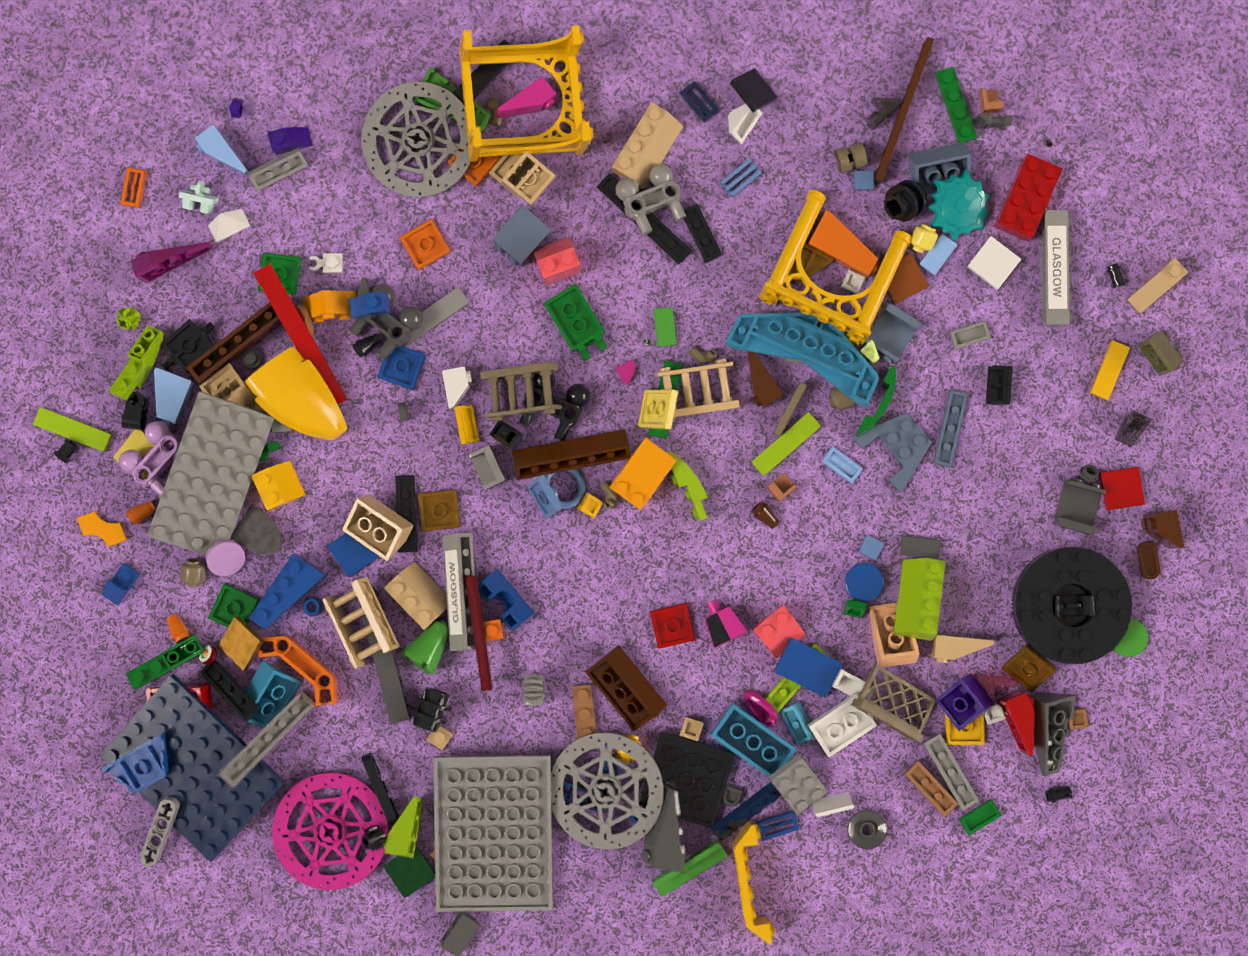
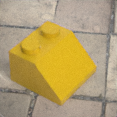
M290 460L251 475L267 511H273L306 495Z

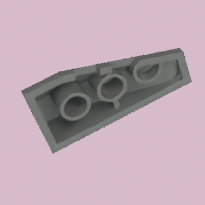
M1042 693L1031 696L1034 701V705H1032L1034 709V740L1041 773L1044 777L1058 773L1065 751L1063 748L1064 739L1068 737L1070 732L1067 730L1069 719L1073 720L1075 695Z
M663 784L664 800L662 809L656 823L646 834L642 858L652 868L683 872L685 850L684 846L680 845L679 835H682V828H679L677 817L680 815L678 793L674 788Z

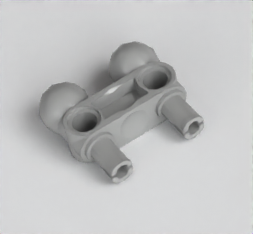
M657 164L651 169L649 177L650 182L655 186L639 193L638 183L631 178H623L616 185V195L623 201L625 214L631 220L636 221L642 236L653 231L646 215L654 211L670 207L676 222L686 218L680 203L682 199L680 186L674 182L673 172L665 164ZM665 190H670L673 196H668ZM631 204L638 205L640 210H634Z

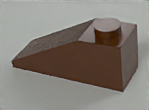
M747 351L751 388L754 395L752 400L757 407L761 406L764 409L783 396V393L754 352Z

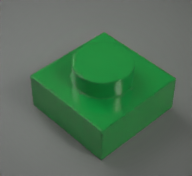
M855 599L847 600L843 609V615L862 618L866 611V603Z

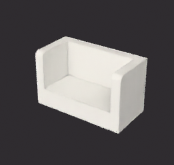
M840 669L832 687L850 696L856 693L859 697L865 681ZM868 690L865 698L870 700L874 690Z

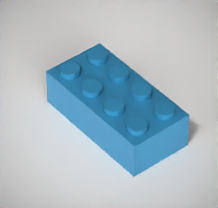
M731 702L710 732L713 738L767 777L785 765L797 750L793 745L733 702Z

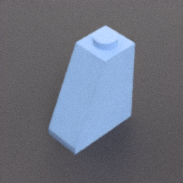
M155 367L156 415L168 426L173 427V424L179 425L196 382Z

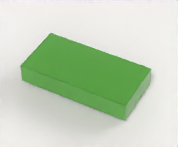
M673 307L654 309L657 347L677 346Z

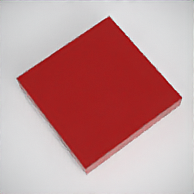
M1139 467L1099 473L1102 489L1106 490V494H1103L1106 511L1145 505Z
M687 603L650 611L658 649L695 641Z

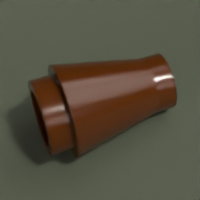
M760 501L751 511L754 514L753 517L771 529L775 528L780 522L768 504Z

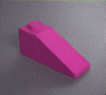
M541 76L497 108L496 116L504 118L540 112L544 108L549 109L555 103L556 92Z

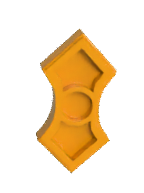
M97 511L77 518L83 536L96 535L102 538L108 547L127 540L121 522L108 523L99 517Z

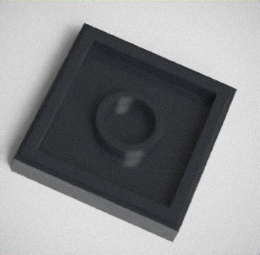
M755 68L734 78L730 82V85L753 113L773 103L778 98Z

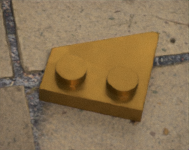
M804 243L801 252V262L806 275L810 278L831 264L834 259ZM795 262L789 272V275L798 273L796 270ZM791 280L799 285L802 283V280Z

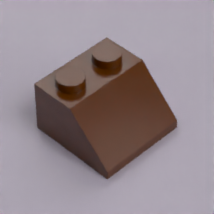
M1165 510L1143 515L1141 525L1143 530H1146V534L1169 549L1185 548L1177 510Z

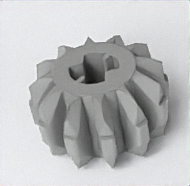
M537 673L525 675L523 681V700L525 705H542L545 698V680L543 675Z

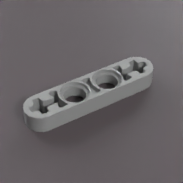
M167 797L159 804L140 856L142 864L147 867L155 865L162 856L179 810V802L175 797ZM167 803H170V807H171L172 809L167 812V810H168V805H167ZM159 819H164L167 822L166 828L160 826ZM153 836H158L161 844H155ZM152 850H155L151 855V858L153 859L150 861L148 854L151 853Z

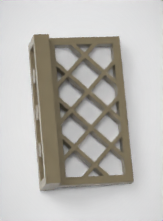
M874 664L858 699L854 698L851 705L912 741L921 742L924 736L921 732L936 701L881 666ZM877 671L882 673L884 681L876 684L875 676ZM896 681L899 690L891 692L889 683ZM885 684L887 694L880 696L878 687ZM868 690H874L875 699L868 700L865 698ZM911 690L914 699L906 701L904 691ZM900 693L902 703L895 705L893 695ZM888 698L890 708L884 709L881 700ZM926 699L929 701L926 709L921 710L919 700ZM915 702L917 712L910 714L908 704ZM903 707L905 716L899 718L896 709ZM918 715L919 723L916 728L912 725L911 718Z

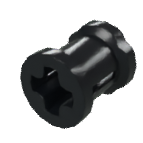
M66 438L64 440L65 443L59 450L53 452L64 463H68L73 453L80 449L70 439Z

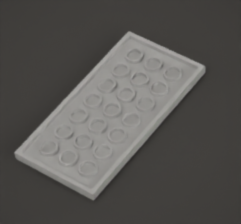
M199 391L147 537L206 555L207 550L214 546V543L217 541L230 540L252 481L251 475L255 473L274 418L271 415Z

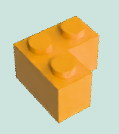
M323 290L302 297V301L309 311L312 323H323L324 320H332L335 317H339V320H350L349 299L356 297V291Z

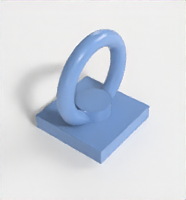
M577 469L563 471L573 475L578 483L577 495L570 501L558 500L557 491L552 485H549V481L555 473L541 475L527 486L546 519L561 509L573 508L582 501L586 491V484L582 474Z

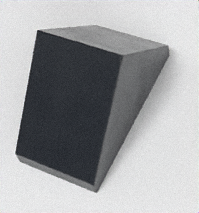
M498 421L489 434L512 451L515 450L524 437L521 432L504 421Z

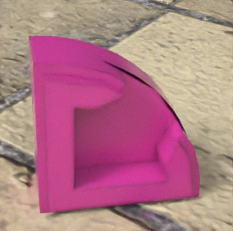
M633 359L616 368L624 385L628 384L634 375L635 365Z

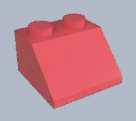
M780 605L752 628L775 658H778L783 653L790 637L800 640L806 635L784 605Z

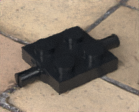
M191 319L187 320L161 343L169 356L161 366L167 371L176 363L186 373H189L186 367L214 346L207 334L216 327L209 322L201 329Z

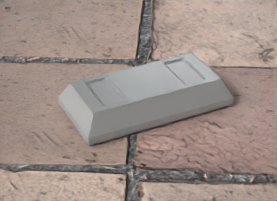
M986 320L949 331L955 350L991 339Z

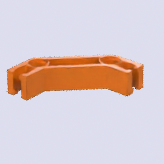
M290 636L261 637L264 640L262 645L265 644V641L274 642V651L265 653V651L259 650L258 656H280L313 684L316 706L326 704V701H322V690L326 689L330 690L331 701H328V705L338 703L336 676L331 670ZM282 640H285L288 643L287 650H282L280 648V642ZM323 675L328 676L330 679L328 686L323 685L321 682Z

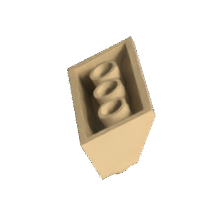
M651 102L612 165V172L622 178L634 179L638 183L639 188L645 191L650 182L649 175L651 169L657 164L662 163L684 126L668 111Z

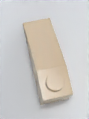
M1174 258L1168 261L1127 300L1141 314L1185 276L1188 271Z
M937 635L933 639L931 657L936 658V662L948 663V660H955L994 645V640Z

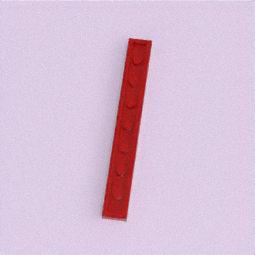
M271 263L253 272L299 354L305 361L310 360L330 389L337 404L346 401L348 398Z

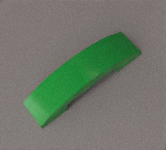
M891 365L882 383V387L888 390L874 417L865 415L856 436L861 437L870 431L887 410L895 388V366Z

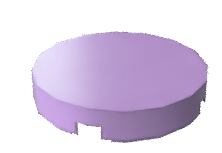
M220 540L207 550L206 564L210 571L217 576H230L238 572L244 565L245 553L241 545L236 541Z

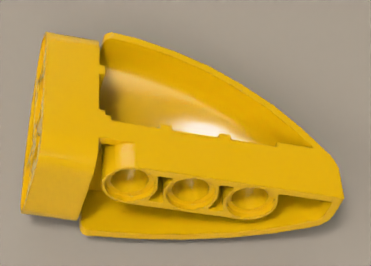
M294 346L271 359L245 381L246 385L257 396L255 401L277 421L295 431L315 438L335 440L347 430V424L325 381L310 360L305 361Z

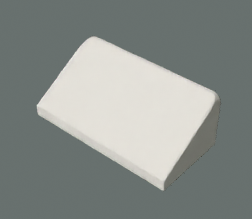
M848 792L821 798L812 804L816 817L854 808Z

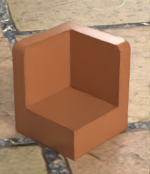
M986 87L981 88L979 91L981 113L1001 112L1004 105L1003 100L999 101L998 90L986 91Z
M783 473L766 488L779 502L796 489L797 486Z

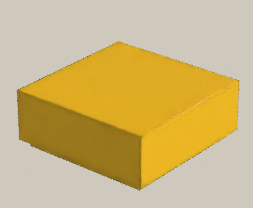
M586 492L577 509L594 519L604 502Z

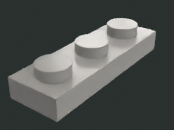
M298 147L247 172L258 191L307 167L308 164Z

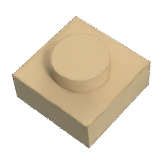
M685 716L679 735L698 741L704 722Z
M440 725L437 732L430 733L427 741L443 750L453 733Z

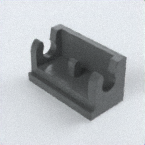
M459 912L441 938V947L455 956H460L481 926L480 923L469 913Z

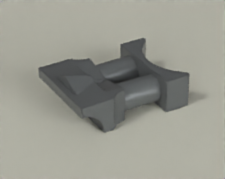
M979 113L974 122L980 125V129H989L991 127L1006 130V126L1012 125V115L993 117L990 114Z

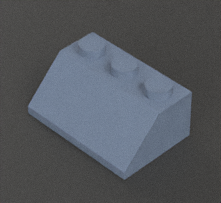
M965 142L908 154L911 179L914 182H919L925 188L927 195L934 194L937 191L934 183L935 179L948 180L952 174L961 177L964 170H968L971 177V153Z

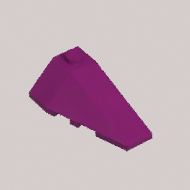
M209 242L141 252L135 256V259L131 260L134 275L139 280L148 283L214 248Z

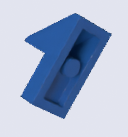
M123 563L115 576L106 581L102 595L118 606L140 574Z

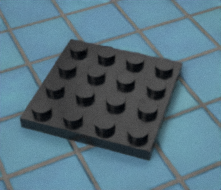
M661 731L653 759L660 770L663 784H667L677 790L680 815L677 818L711 828L716 820L735 753ZM646 779L639 805L644 803L647 806L649 787Z

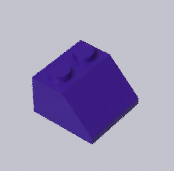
M972 674L958 680L935 699L958 731L978 719L995 705Z

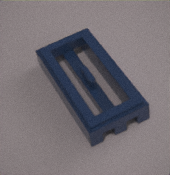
M695 81L680 92L682 98L703 122L718 112V108ZM693 87L705 100V102L711 107V111H709L704 106V104L699 100V98L693 93V91L691 90ZM687 92L691 95V97L696 101V103L702 108V110H703L707 115L704 116V115L702 114V112L696 107V105H695V104L691 101V99L686 95Z

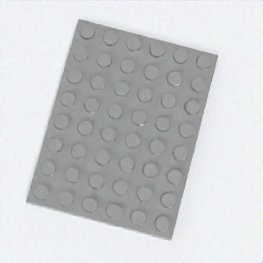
M551 755L434 756L436 912L553 910Z

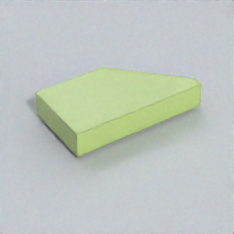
M872 340L859 351L871 366L880 359Z

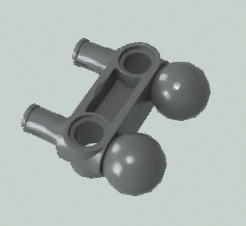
M381 284L373 288L371 293L381 291L387 293L389 304H393L395 294L390 286ZM406 307L401 311L399 321L391 314L361 317L355 321L349 331L359 337L368 324L376 327L387 336L386 342L377 352V354L387 360L396 347H401L410 341L412 331L421 327L423 315L416 307ZM402 330V335L396 338V333Z

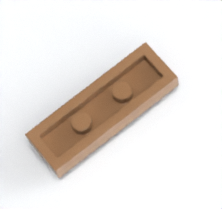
M591 684L572 686L577 739L596 733Z
M918 760L904 772V775L944 817L958 805L954 798Z

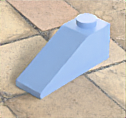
M214 125L195 137L198 142L196 147L203 155L206 153L210 158L248 176L247 172L249 171Z

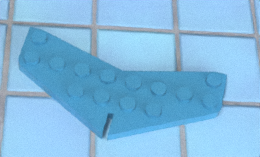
M802 312L741 314L738 316L725 342L726 346L737 350L803 361L855 403L865 408L867 407L878 383L879 376L842 331L837 330L834 325L821 323L819 328L816 326L819 321L817 317L805 315Z

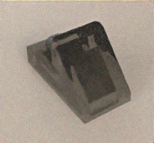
M873 97L870 102L879 112L874 111L867 118L869 121L866 126L872 131L901 105L902 101L900 99Z

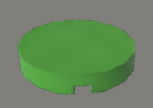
M1131 619L1125 636L1113 650L1125 657H1133L1142 653L1148 643V633L1144 625L1137 620Z

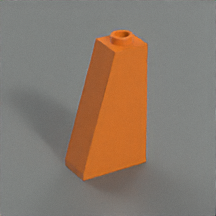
M826 210L808 245L833 258V261L866 278L870 274L874 275L879 266L876 264L878 258L830 211Z

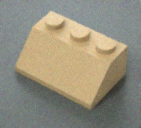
M368 494L356 499L342 531L384 560L389 561L406 542L414 525Z
M415 561L384 587L424 630L447 610L446 593Z

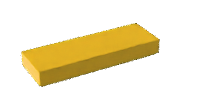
M1113 340L1110 342L1090 394L1104 400H1109L1130 347Z

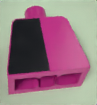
M717 599L706 604L711 614L704 619L714 648L747 632L744 625L729 606L721 609Z

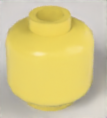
M924 223L916 226L911 235V244L914 245L913 249L920 253H923L924 250H932L938 238V234L935 232L936 229Z

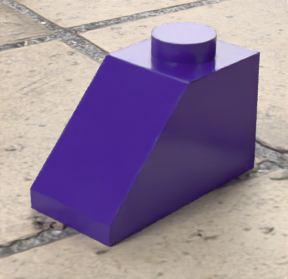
M285 127L267 132L272 151L276 155L288 153L298 147L302 149L313 146L308 127Z

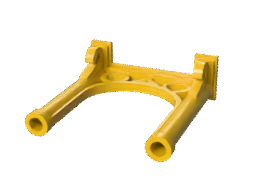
M809 190L806 196V203L769 281L765 283L758 298L768 305H776L778 300H781L786 306L796 307L805 315L815 316L822 323H829L834 325L839 331H846V337L853 345L862 346L871 334L870 327L904 252L911 244L912 236L904 231H895L872 284L863 292L850 296L826 292L809 279L801 262V252L804 243L826 200V196L817 190ZM795 262L796 270L798 273L789 275V272ZM795 279L802 280L805 290L797 291L791 288L790 281ZM809 289L812 291L810 294L814 297L815 301L804 297ZM868 296L861 310L857 301ZM834 302H838L835 306V311L824 306L826 304L833 305ZM850 302L855 308V314L848 315L842 312L841 304Z

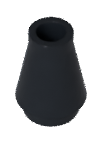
M375 333L374 335L356 340L352 347L358 357L361 358L371 353L382 341L377 333Z

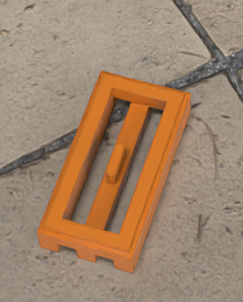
M127 167L120 205L140 208L147 174L146 170ZM132 172L135 174L129 202H126ZM139 174H141L136 202L133 203Z

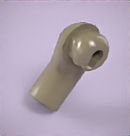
M693 346L688 352L700 364L712 363L717 357V352L713 349L701 352Z

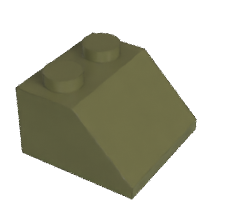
M1162 330L1155 332L1138 344V347L1159 376L1174 371L1183 362L1181 352L1172 346L1170 337Z

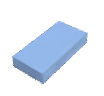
M941 234L935 242L933 249L926 254L919 265L935 276L957 244Z
M834 446L830 448L821 461L851 484H853L863 470L861 466Z

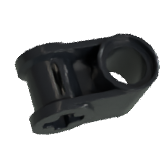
M132 392L126 401L121 420L123 428L142 431L145 429L149 402L139 392Z

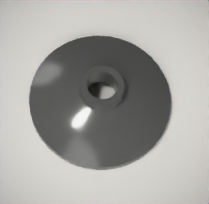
M863 810L856 813L848 824L849 838L857 847L862 849L878 847L882 844L887 834L884 819L878 813L871 810ZM865 825L870 827L868 832L863 831Z

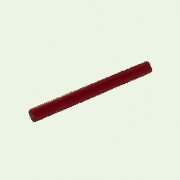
M473 575L466 577V586L481 690L489 691L493 689L478 580L477 576Z

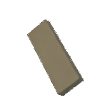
M802 382L798 384L772 434L777 437L781 436L807 387L806 384Z

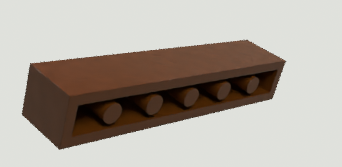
M270 302L186 367L198 383H204L225 365L234 362L244 352L282 324Z
M623 429L513 450L512 456L517 480L626 460L630 458V448L626 431Z

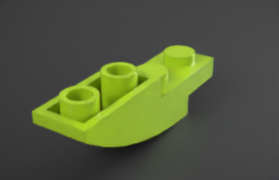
M147 325L127 354L130 360L108 390L112 395L127 401L136 387L141 389L157 359L164 335L162 331Z
M667 451V453L677 459L671 468L673 474L670 477L673 485H678L679 488L687 487V490H684L687 500H692L694 507L691 510L695 519L699 518V521L708 519L701 500L708 498L701 482L683 460L671 451Z

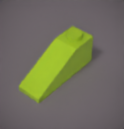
M413 797L388 833V838H386L384 843L385 853L393 856L414 857L423 799Z

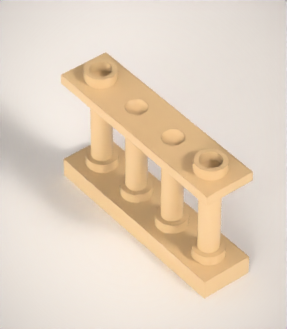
M726 359L716 360L714 365L671 371V367L659 369L660 372L654 375L655 378L663 377L664 390H672L670 375L681 374L686 404L681 409H677V405L675 406L673 418L739 408V400L733 401L732 397H730L726 367L733 366V362H727ZM718 369L723 397L721 403H714V400L711 398L707 370ZM700 371L704 396L703 405L696 406L693 403L689 373Z
M367 577L353 581L351 583L353 590L338 599L336 595L322 599L354 669L367 665L368 663L365 658L381 649L383 653H387L400 647ZM358 597L362 607L345 616L341 605ZM366 614L370 625L353 633L349 623ZM374 632L378 643L362 651L357 640Z

